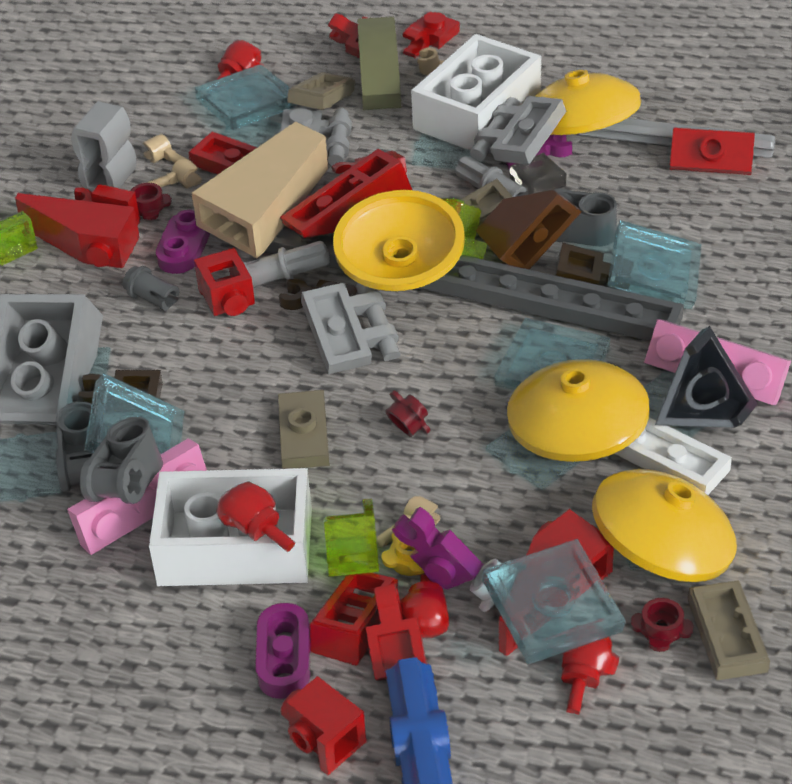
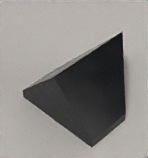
M710 326L702 329L685 348L655 425L735 428L742 425L757 406L756 400Z

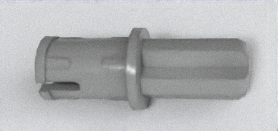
M463 156L458 160V165L455 168L456 175L478 189L498 179L512 197L528 194L526 187L505 177L503 171L498 167L489 168L472 157Z
M317 241L287 251L284 247H281L276 254L243 263L252 277L253 288H255L256 286L282 278L287 280L293 279L295 274L326 266L330 263V256L324 242Z

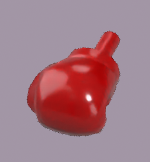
M243 40L232 42L227 47L221 62L218 64L220 75L211 84V88L219 91L230 77L240 80L245 74L259 75L264 67L261 63V50Z
M248 481L231 488L219 499L216 512L218 518L225 526L237 528L254 541H257L266 534L286 552H289L295 545V541L276 527L279 513L273 509L276 503L266 489Z
M425 573L421 574L420 582L413 584L409 588L408 594L400 600L403 619L418 617L422 639L434 638L444 634L449 628L446 596L443 588L438 583L432 582Z
M576 627L566 634L564 638L561 680L564 683L572 684L566 712L580 714L585 686L597 688L601 675H615L620 656L612 652V640L609 634L586 627Z

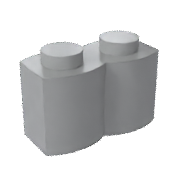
M97 101L72 131V146L80 160L78 166L79 180L83 188H87L92 192L98 184L120 188L136 168V154L128 140L131 133L130 120L122 106Z

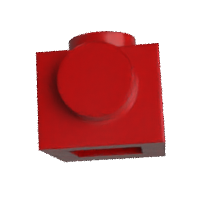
M235 248L194 259L198 290L204 296L214 316L224 313L230 316H237L242 314L248 306L255 304L252 277ZM229 268V276L214 280L211 273Z
M318 676L302 689H297L290 693L282 704L281 715L289 721L288 734L291 740L304 753L309 754L314 751L318 754L320 770L326 775L331 774L367 742L364 711Z

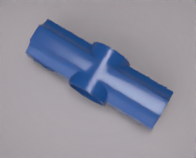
M418 658L398 660L395 666L386 670V681L392 716L389 717L392 748L395 750V766H400L402 784H453L448 760L451 759L448 725L444 709L439 710L437 689L431 664L422 663Z

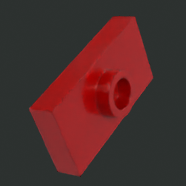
M673 127L670 169L751 175L755 133Z

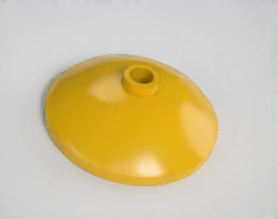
M586 70L571 71L565 75V78L549 84L536 95V97L563 100L566 113L550 135H570L599 130L625 120L634 114L641 105L639 90L628 81L603 73H588Z
M414 190L383 192L360 201L343 215L336 226L333 236L335 257L343 272L361 285L384 291L412 290L438 280L458 262L465 243L463 223L456 210L439 197Z
M589 359L562 361L534 372L517 386L507 406L509 428L519 444L539 456L566 462L595 460L621 451L641 435L647 425L650 413L648 394L635 376L613 364Z
M650 469L621 471L604 479L593 497V517L602 535L620 554L649 572L678 581H707L722 575L735 557L737 549L736 537L726 514L710 496L682 478Z

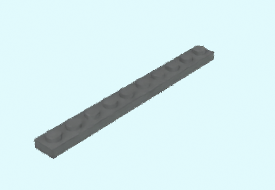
M285 225L264 251V253L276 254L281 247H284L287 251L317 241H323L327 246L330 256V263L326 267L342 270L337 263L334 253V233L304 238ZM461 255L455 266L443 277L420 287L421 289L651 341L657 319L680 325L684 304L465 255Z

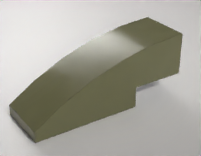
M395 18L357 19L363 110L401 108Z

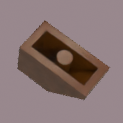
M555 190L505 198L475 231L500 260L510 266L530 270L580 215L581 210Z

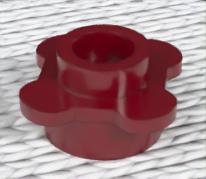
M141 183L130 190L136 193L139 215L143 216L145 220L158 218L159 212L164 207L172 204L171 196L169 194H162L161 187L155 183Z
M394 390L389 394L394 403L385 412L397 428L409 437H412L419 429L426 434L431 431L424 421L428 411L418 399L410 394L403 398Z
M655 598L648 601L644 605L642 613H635L631 617L630 622L631 629L642 633L649 640V647L657 652L667 651L670 648V644L679 638L686 639L691 637L694 629L693 623L689 619H684L682 607L674 600L668 598ZM663 623L666 626H659L658 624Z

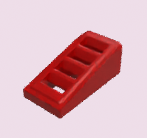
M351 568L310 623L311 652L357 666L369 647L365 627L380 624V617L375 595L371 598L355 594L353 591L358 589L375 594V587L395 584L396 588H398V579ZM347 604H350V605H353V606H357V607H360V608H364V610L357 609V608H353V607H349V606H346V605H347ZM340 619V620L347 621V622L354 623V624H353V625H350V624L338 622V620Z

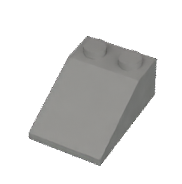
M0 294V423L57 425L56 417L61 408L78 401L79 392H82L83 389L82 377L90 373L97 357L103 319L102 313L84 294Z

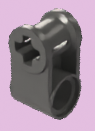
M563 188L552 189L581 210L580 215L560 235L556 242L564 241L602 247L616 240L617 201L613 196L602 192L588 193Z
M87 402L67 404L61 408L56 417L58 443L56 465L62 492L70 491L71 486L80 485L81 469L85 461L93 455L104 439L97 408Z
M129 417L115 423L109 428L106 437L93 455L85 461L80 474V488L86 500L99 502L105 497L120 498L126 504H135L142 499L146 488L163 466L161 454L150 425L145 418Z

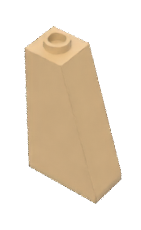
M295 121L192 192L196 225L255 258L261 256L285 226L280 217L303 202L328 170L325 135Z

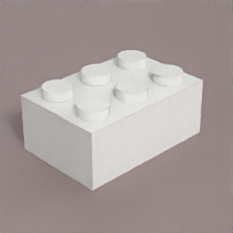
M475 34L411 90L413 130L471 150L475 145L474 139L482 128L489 126L493 120L492 114L499 105L505 104L510 97L518 99L522 105L528 96H536L541 92V55Z
M308 469L159 472L149 542L157 586L308 583L312 516ZM248 481L266 489L276 503L273 509L279 513L276 527L295 541L294 547L289 552H286L266 534L257 541H254L237 528L225 526L218 518L216 512L221 496L231 488Z

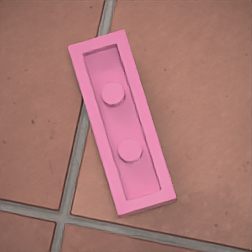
M657 319L644 363L676 373L685 348L700 331ZM717 337L754 399L776 405L779 401L791 360Z
M189 438L161 454L163 466L159 472L207 471L199 444ZM159 472L154 476L138 503L126 504L120 498L105 497L99 502H90L84 499L67 509L79 543L90 555H93L153 518Z

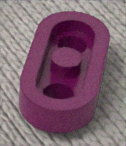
M182 210L169 220L156 248L157 263L159 268L167 273L179 274L190 271L195 267L194 259L200 258L210 233L196 225L194 210Z
M292 603L274 604L266 608L257 620V681L260 689L270 697L286 699L290 693L297 689H302L310 681L309 618L303 608ZM282 632H290V633H292L290 636H286V635L277 636L278 634H280V633H282ZM282 673L291 674L286 677H277L279 674Z

